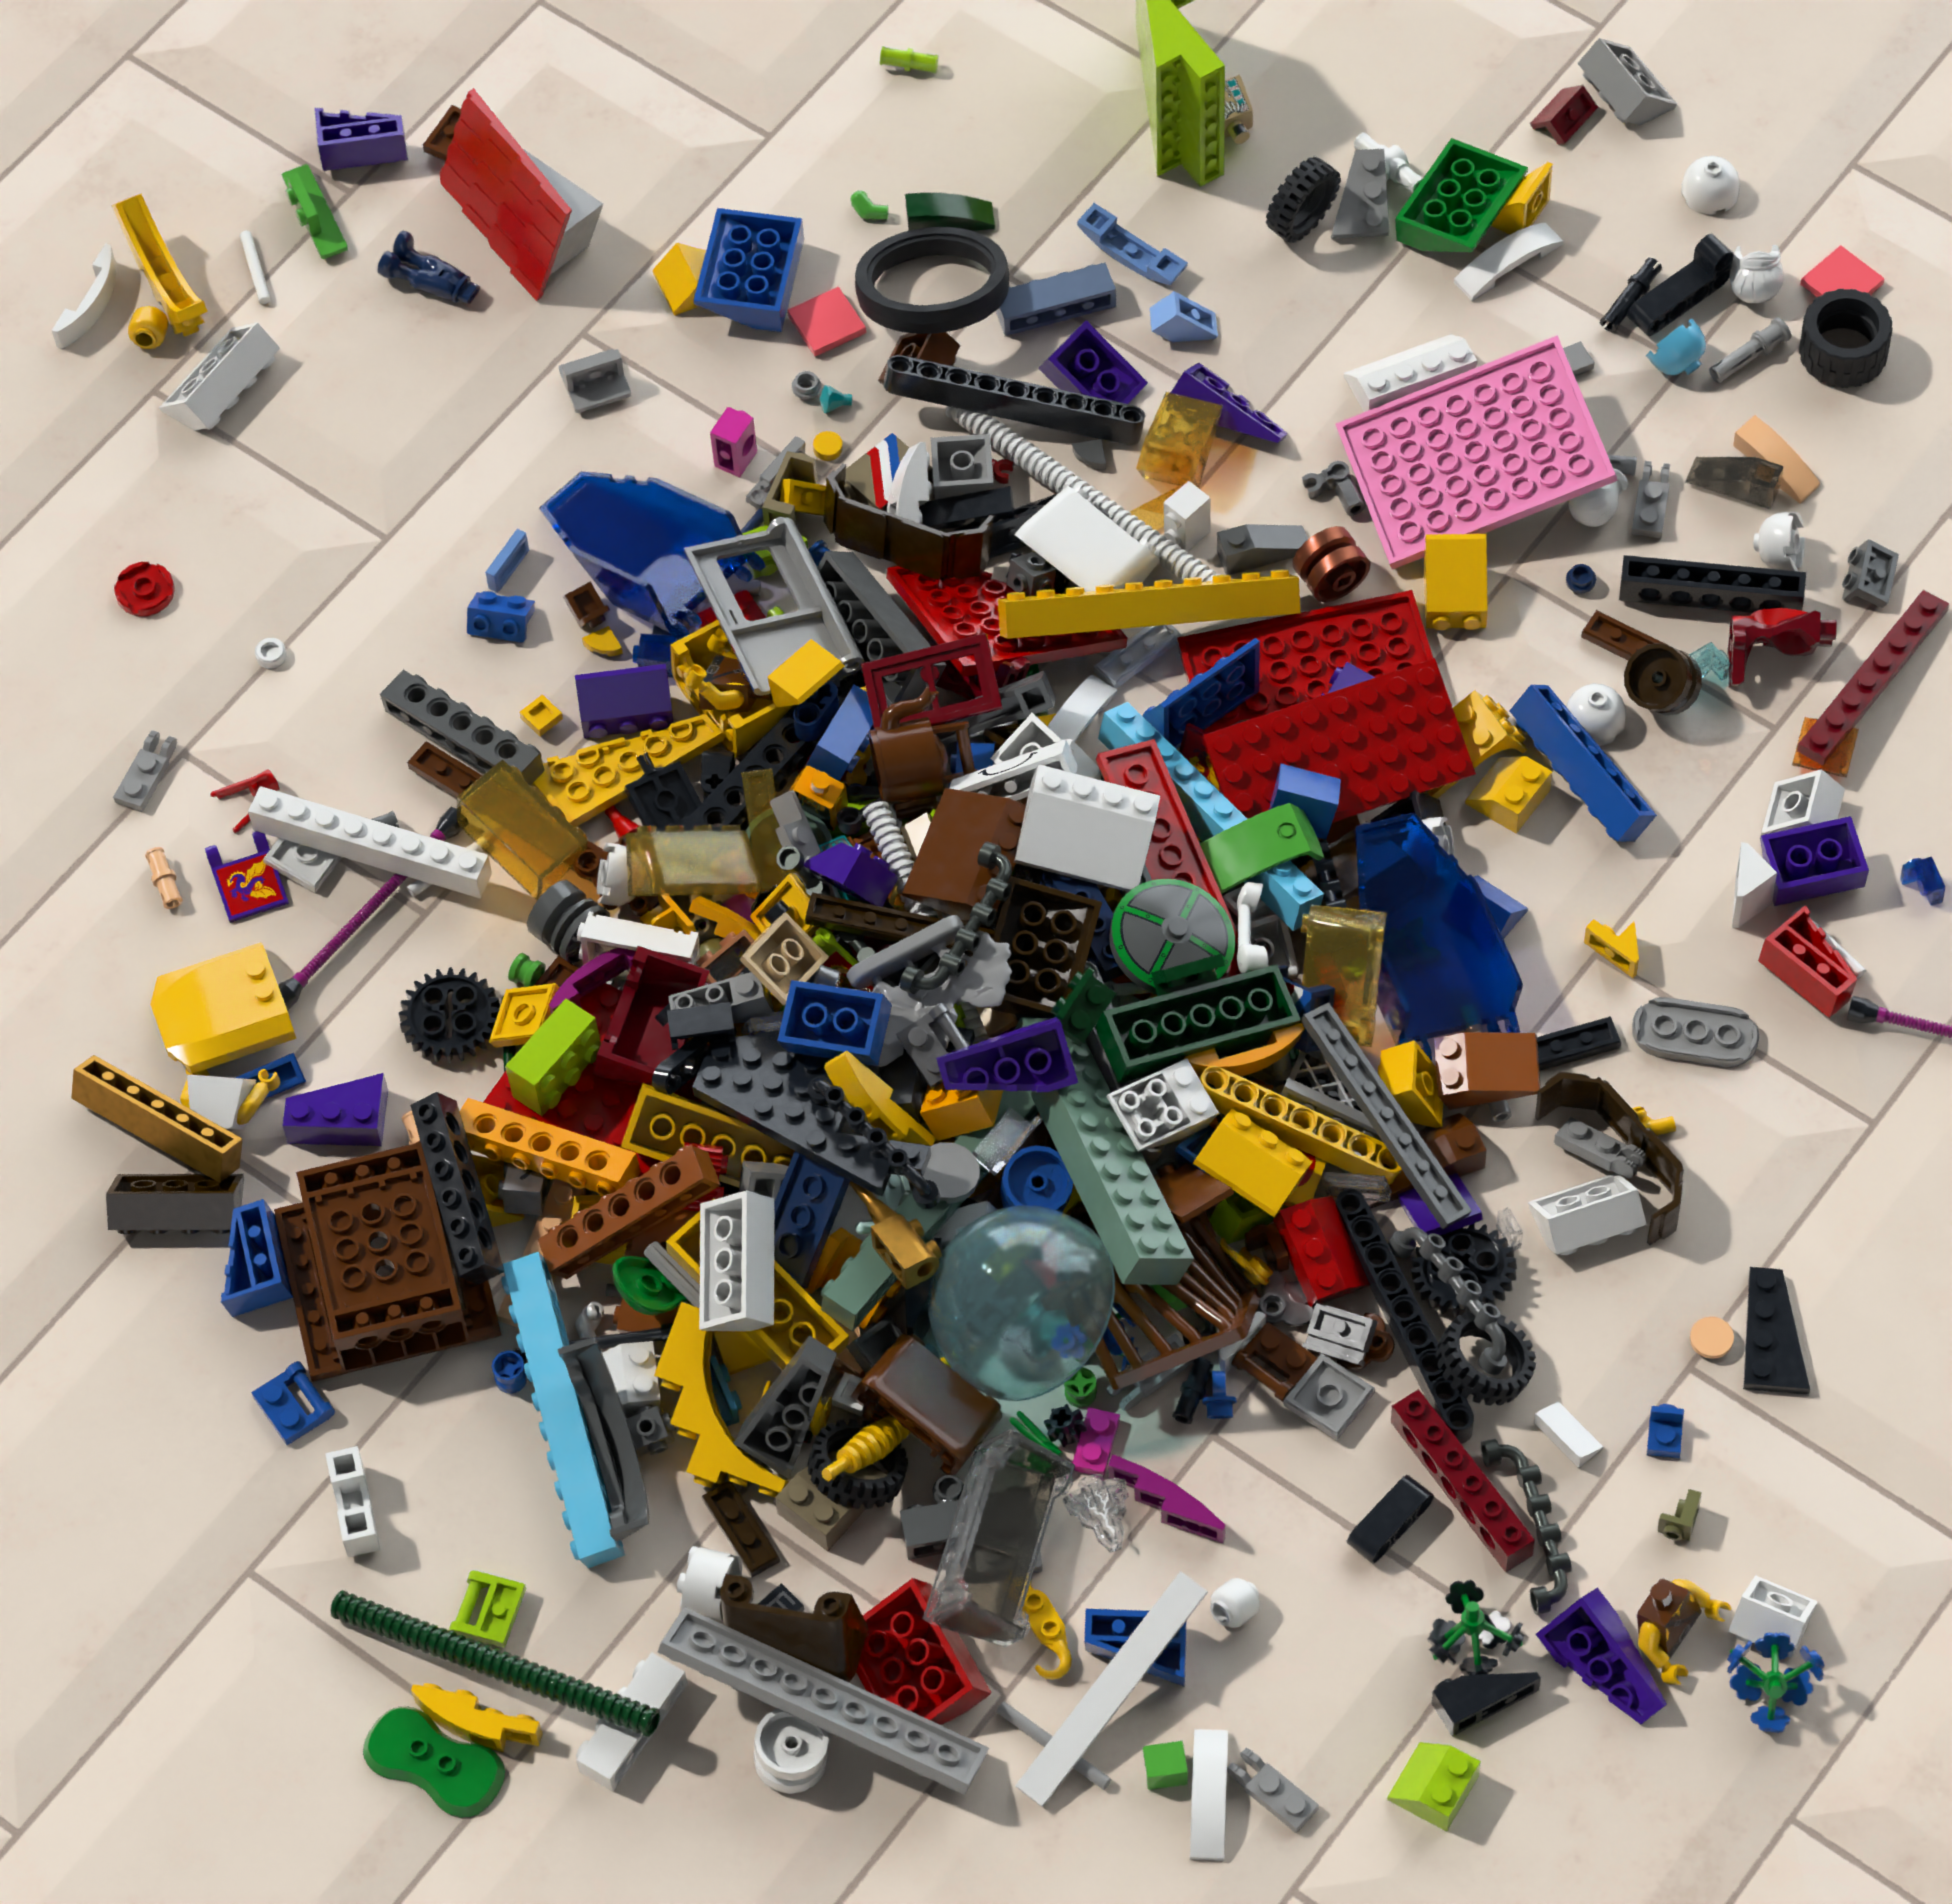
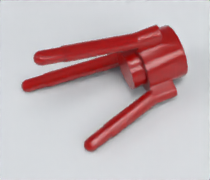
M267 769L254 777L212 791L210 796H217L218 799L249 788L255 798L260 786L279 791L280 788L273 773ZM249 813L233 828L234 833L239 832L251 821Z

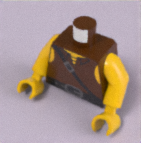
M717 629L708 639L707 647L712 652H720L722 656L716 655L706 671L697 664L692 665L686 677V684L690 688H699V709L748 712L756 699L771 701L773 699L772 694L759 696L753 692L733 649H729L726 646L728 639L723 629Z
M1660 1579L1657 1584L1651 1587L1649 1596L1637 1613L1638 1646L1656 1668H1662V1681L1670 1685H1681L1676 1675L1680 1677L1688 1676V1670L1684 1665L1671 1664L1669 1660L1702 1613L1701 1608L1705 1607L1704 1612L1707 1618L1721 1622L1725 1620L1720 1618L1718 1614L1719 1608L1731 1611L1729 1603L1710 1599V1594L1692 1581L1684 1579H1674L1672 1582Z

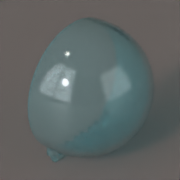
M1024 1205L1006 1207L986 1213L966 1225L952 1238L943 1250L942 1257L938 1259L939 1267L930 1280L928 1317L933 1337L944 1359L951 1366V1369L971 1386L999 1400H1029L1047 1394L1064 1384L1091 1357L1103 1337L1111 1316L1115 1293V1277L1112 1261L1100 1237L1087 1225L1055 1209Z

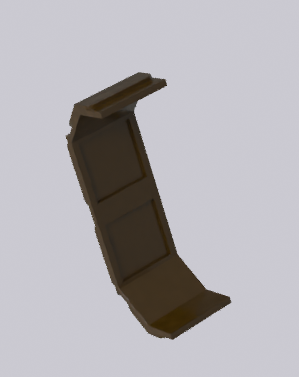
M842 463L836 471L833 470L827 476L823 521L829 533L835 535V542L839 543V545L876 559L893 562L899 567L937 580L945 581L948 578L963 579L977 577L986 569L987 563L990 561L994 516L989 515L977 529L945 533L844 497L846 464Z
M1559 1072L1550 1078L1545 1086L1538 1090L1535 1119L1539 1121L1559 1106L1595 1110L1626 1145L1633 1144L1638 1149L1644 1150L1643 1152L1647 1156V1160L1644 1163L1645 1166L1672 1194V1201L1651 1215L1647 1243L1652 1245L1660 1238L1665 1239L1677 1230L1684 1169L1680 1160L1650 1128H1646L1639 1121L1637 1113L1606 1080H1602L1600 1077L1592 1079L1584 1074Z

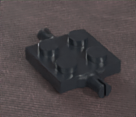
M644 753L636 758L644 774L638 780L625 785L624 791L652 842L664 836L672 835L701 805V801L680 761L667 767L655 768L649 754Z

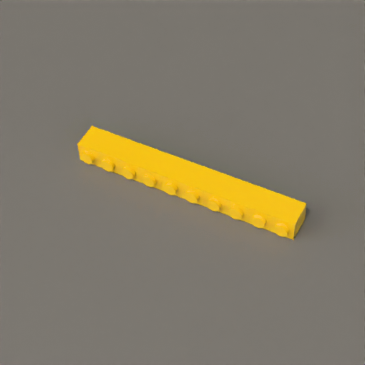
M1289 570L1271 571V576L1260 577L1258 572L1242 573V579H1231V575L1213 576V581L1202 582L1200 577L1184 578L1183 584H1173L1172 580L1154 581V586L1143 587L1142 582L1125 583L1124 589H1114V585L1095 586L1096 591L1084 592V587L1067 588L1066 594H1055V590L1036 591L1037 596L1025 597L1024 592L1007 593V599H998L1000 636L1011 639L1301 613L1299 577L1290 575Z

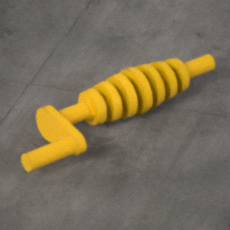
M942 1357L940 1360L951 1368L952 1363L950 1359ZM890 1415L865 1426L837 1452V1460L822 1470L823 1478L826 1481H831L844 1471L854 1473L883 1459L911 1432Z

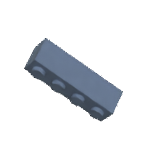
M1106 262L1089 265L1075 271L1062 272L1056 276L1041 280L1036 279L1026 284L1009 287L1007 297L996 310V314L1004 335L1008 336L1116 307V288Z

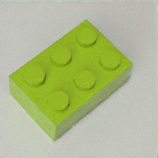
M565 998L506 1064L505 1068L512 1096L541 1116L549 1108L553 1109L559 1103L563 1092L569 1086L577 1083L581 1072L587 1065L596 1061L601 1041L595 1017Z

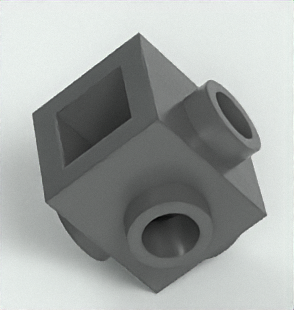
M1033 551L1010 559L1007 585L1016 592H1024L1025 597L1037 596L1036 591L1054 589L1057 569Z
M643 1406L634 1411V1416L627 1418L635 1449L639 1456L648 1452L650 1455L661 1453L668 1449L667 1444L675 1441L672 1431L676 1430V1426L670 1424L672 1416L669 1412L665 1413L658 1406Z

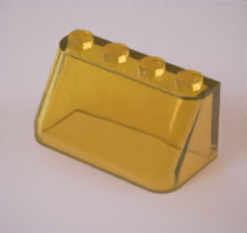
M503 759L457 796V821L464 832L536 900L549 887L559 882L575 864V860L587 849L588 839L586 834L579 827H573L566 820V816L557 806L552 807L545 800L539 788L534 785L531 787L524 780L520 770L514 765L509 766Z
M712 825L693 826L694 831H684V826H665L666 832H656V826H638L637 832L626 834L628 896L740 895L763 892L762 877L747 832L740 831V825L721 826V831H712Z

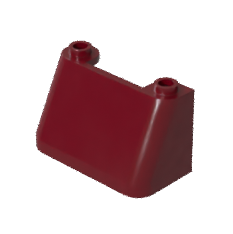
M638 946L607 1034H605L597 1053L592 1074L604 1079L652 1085V1076L656 1067L677 1051L672 1050L669 1024L667 1023L662 1027L655 1019V1016L669 1004L668 996L712 983L707 982L710 970ZM686 1038L677 1039L678 1048L684 1045Z

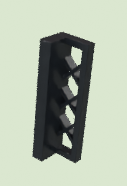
M1057 494L1015 508V516L993 520L990 558L1027 546L1015 536V533ZM983 522L970 524L950 532L977 529Z

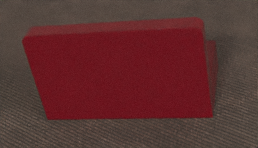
M1584 85L1563 88L1532 120L1530 125L1533 129L1546 127L1558 145L1565 144L1599 107Z

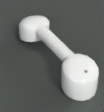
M1254 882L1245 883L1237 899V965L1242 974L1268 967L1265 947L1251 944V914L1255 913L1263 884Z

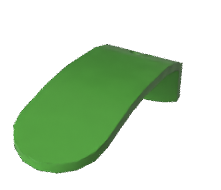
M1291 803L1257 814L1200 843L1221 894L1254 876L1297 857L1309 855L1318 861L1324 858L1318 838L1304 810Z

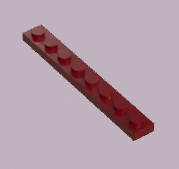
M1922 590L1798 743L1797 752L1824 765L1947 613L1949 603Z

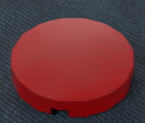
M142 561L129 565L121 571L117 577L116 586L114 585V593L118 605L125 612L134 616H150L161 612L170 604L175 590L171 574L164 566Z

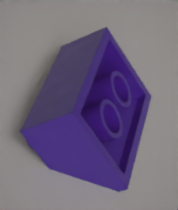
M666 664L575 675L584 738H602L606 735L614 734L628 735L650 729L660 731L669 728L670 724L674 723Z
M1851 816L1765 834L1760 837L1763 859L1777 872L1772 899L1774 907L1865 887L1869 868Z

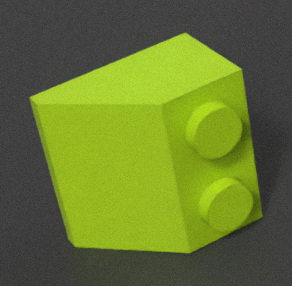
M1419 1742L1389 1793L1387 1800L1447 1832L1479 1777L1481 1761L1451 1745Z

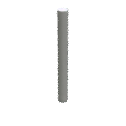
M1005 1701L998 1707L996 1712L1042 1746L1045 1747L1053 1737ZM1082 1757L1073 1767L1103 1790L1111 1782L1110 1777Z

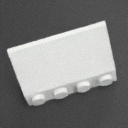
M1038 764L1030 784L1014 863L1129 892L1140 884L1155 825L1160 796Z

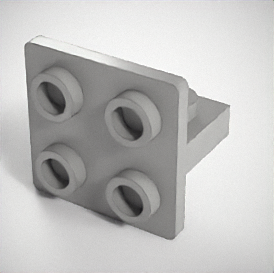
M618 349L603 351L559 366L560 375L576 413L631 397V390L624 376L622 357Z

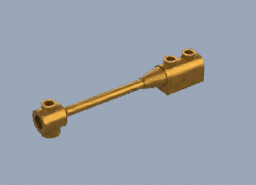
M850 1181L849 1185L868 1207L867 1210L875 1223L871 1226L873 1248L907 1290L929 1279L939 1267L938 1259L942 1257L937 1243L934 1240L927 1243L922 1240L921 1237L924 1236V1230L917 1219L908 1222L903 1215L896 1213L884 1202L877 1199L872 1192Z

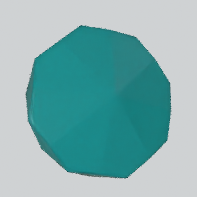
M824 385L820 396V403L824 413L827 414L840 406L852 405V394H842L833 387Z

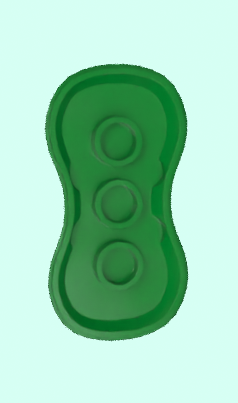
M624 1256L613 1263L614 1284L622 1298L634 1310L646 1315H659L674 1309L681 1302L690 1303L647 1258Z
M399 1706L385 1712L370 1729L363 1746L364 1759L372 1771L388 1779L406 1781L417 1785L427 1792L440 1809L456 1817H472L484 1811L499 1793L505 1778L504 1764L493 1750L478 1744L452 1739L444 1734L427 1714L413 1707Z

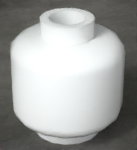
M1230 1579L1211 1595V1614L1223 1626L1240 1627L1259 1611V1592L1252 1583L1246 1582L1243 1579Z

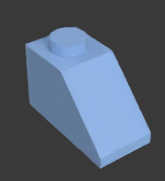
M1175 291L1150 307L1152 332L1171 342L1212 340L1218 337L1216 313Z

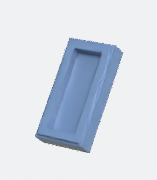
M516 529L486 570L488 589L498 593L529 552L526 532Z

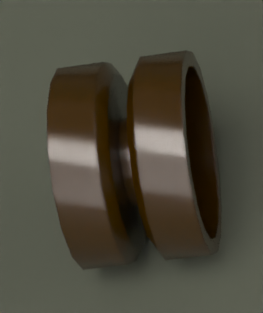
M1662 643L1648 644L1638 649L1628 660L1624 671V686L1629 698L1638 706L1663 715H1676L1689 709L1698 699L1702 687V673L1697 661L1688 653Z

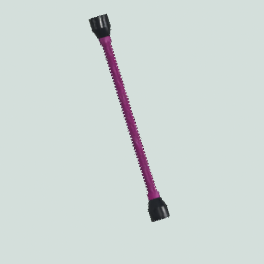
M450 807L440 817L430 837L445 842L447 839L458 835L468 824V821L459 810ZM394 874L367 901L362 909L341 928V931H338L333 939L309 961V964L301 972H297L292 978L278 985L287 1011L298 1001L302 989L308 984V979L387 900L390 894L408 878L407 876Z
M1852 996L1847 1016L1849 1021L1862 1024L1871 1022L1884 1024V1022L1887 1023L1888 1021L1889 1024L1892 1022L1893 1025L1896 1023L1897 1026L1900 1024L1902 1027L1904 1025L1906 1028L1908 1026V1028L1912 1027V1029L1916 1028V1030L1920 1029V1031L1924 1030V1032L1928 1031V1033L1932 1032V1034L1936 1033V1035L1952 1037V1026L1950 1027V1025L1946 1026V1024L1942 1025V1023L1938 1024V1022L1934 1023V1021L1930 1022V1020L1926 1021L1925 1019L1922 1020L1921 1018L1918 1019L1917 1017L1914 1018L1913 1016L1910 1017L1909 1015L1906 1016L1905 1014L1902 1015L1893 1011L1890 1013L1887 1008L1879 1007L1869 999Z

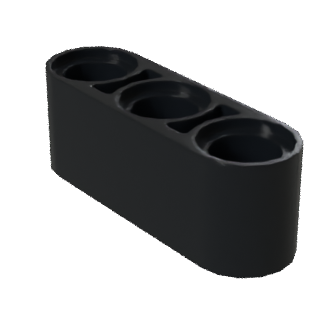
M1405 1475L1352 1530L1347 1539V1544L1372 1564L1376 1563L1427 1510L1433 1501L1434 1494L1410 1475Z

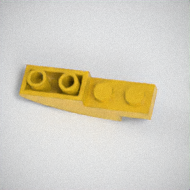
M846 1050L825 1064L824 1068L833 1086L842 1088L848 1102L853 1107L862 1108L869 1123L874 1128L883 1129L889 1140L928 1146L934 1145L936 1137L890 1099L893 1089L849 1051Z
M424 1683L423 1686L412 1685L411 1692L418 1707L439 1726L470 1743L499 1752H504L507 1740L534 1746L540 1745L542 1738L540 1723L531 1716L519 1714L516 1717L508 1716L493 1708H485L483 1711L481 1710L478 1697L467 1690L458 1689L452 1692L442 1690L440 1686L431 1683Z

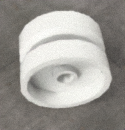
M778 1708L765 1715L757 1726L754 1738L756 1772L764 1784L775 1791L792 1794L808 1790L816 1785L825 1774L828 1762V1732L802 1719L795 1718Z

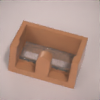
M745 929L738 935L731 932L719 943L722 948L714 955L711 951L704 954L696 964L701 968L710 970L707 982L715 983L736 977L746 967L739 959L755 940Z

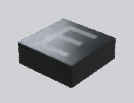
M782 1583L758 1603L759 1605L804 1611V1605Z

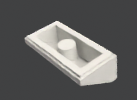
M1559 1402L1535 1414L1534 1424L1578 1468L1603 1449V1446Z

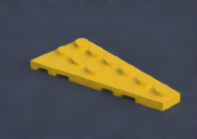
M707 714L671 723L669 728L652 733L650 729L640 732L641 736L624 740V737L579 749L572 756L559 759L557 755L547 758L548 762L543 763L545 771L533 782L532 786L561 822L572 830L628 797L624 791L625 785L638 780L644 774L636 759L638 756L648 753L655 768L667 767L678 761L682 765L723 741V734Z

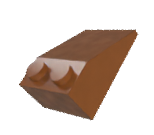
M1463 1032L1434 1038L1437 1093L1449 1110L1535 1095L1541 1089L1538 1044L1535 1033Z

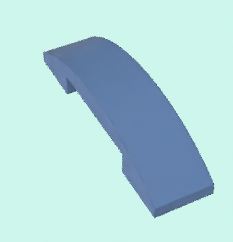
M1093 203L1077 221V226L1105 253L1148 279L1171 285L1188 266V262L1166 248L1160 252L1117 224L1118 217L1096 203Z

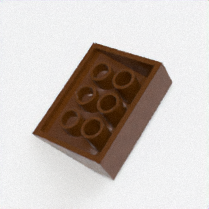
M945 788L903 889L902 896L949 915H957L960 919L968 922L973 906L977 902H981L986 894L988 882L991 878H995L999 872L997 865L992 870L978 865L979 851L987 841L1000 846L1001 854L1007 857L1013 872L1016 865L1014 861L1026 805L1006 797ZM996 900L992 908L996 909V912L1000 905V900ZM981 924V926H980V927H982V928L990 929V927H987V926L982 925V924Z

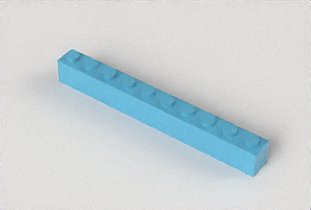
M1126 702L1104 712L1098 739L1109 750L1155 739L1194 832L1202 842L1247 820L1132 705ZM1291 861L1277 865L1244 881V883L1254 882L1263 884L1260 899L1292 931L1317 920L1324 893Z
M535 1252L504 1263L505 1276L501 1277V1281L506 1294L511 1296L513 1305L509 1306L510 1316L514 1324L518 1323L520 1334L516 1335L517 1343L521 1352L526 1354L528 1363L524 1364V1370L529 1382H533L535 1392L531 1393L532 1401L536 1410L541 1412L543 1419L542 1422H539V1428L545 1441L548 1440L551 1451L547 1452V1459L553 1471L556 1470L558 1481H555L554 1485L559 1499L564 1500L566 1511L562 1512L565 1526L568 1530L572 1531L574 1540L570 1542L571 1551L576 1560H580L587 1568H591L623 1557L625 1552L622 1541L616 1542L609 1532L612 1529L610 1501L580 1398L573 1387L567 1367L558 1353L559 1348L570 1344L553 1279L544 1257L539 1252Z

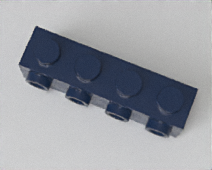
M1044 871L1040 881L1041 885L1102 902L1087 961L1097 967L1103 983L1123 975L1124 972L1116 963L1109 943V926L1113 912L1095 883Z

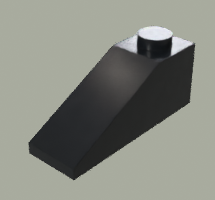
M1538 1672L1462 1675L1454 1680L1448 1678L1441 1681L1434 1688L1432 1705L1453 1737L1539 1691L1541 1677Z

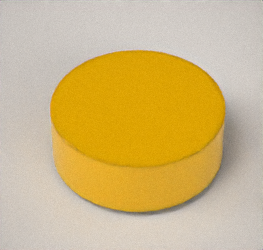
M824 431L815 436L813 452L820 460L832 461L837 459L842 453V439L837 433Z

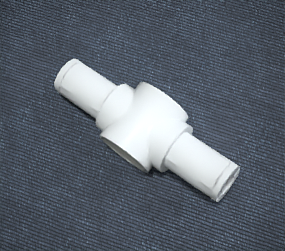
M1361 133L1355 139L1354 148L1357 150L1384 149L1386 182L1391 179L1395 183L1399 182L1411 193L1415 191L1423 178L1410 169L1408 158L1400 147L1393 145L1388 148L1385 145H1380L1366 133Z

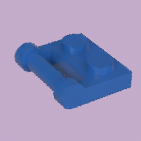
M300 1361L292 1363L283 1373L251 1392L253 1399L286 1445H289L329 1420L335 1413L332 1405L323 1400L306 1376V1369ZM294 1382L315 1409L308 1416L288 1389V1386Z

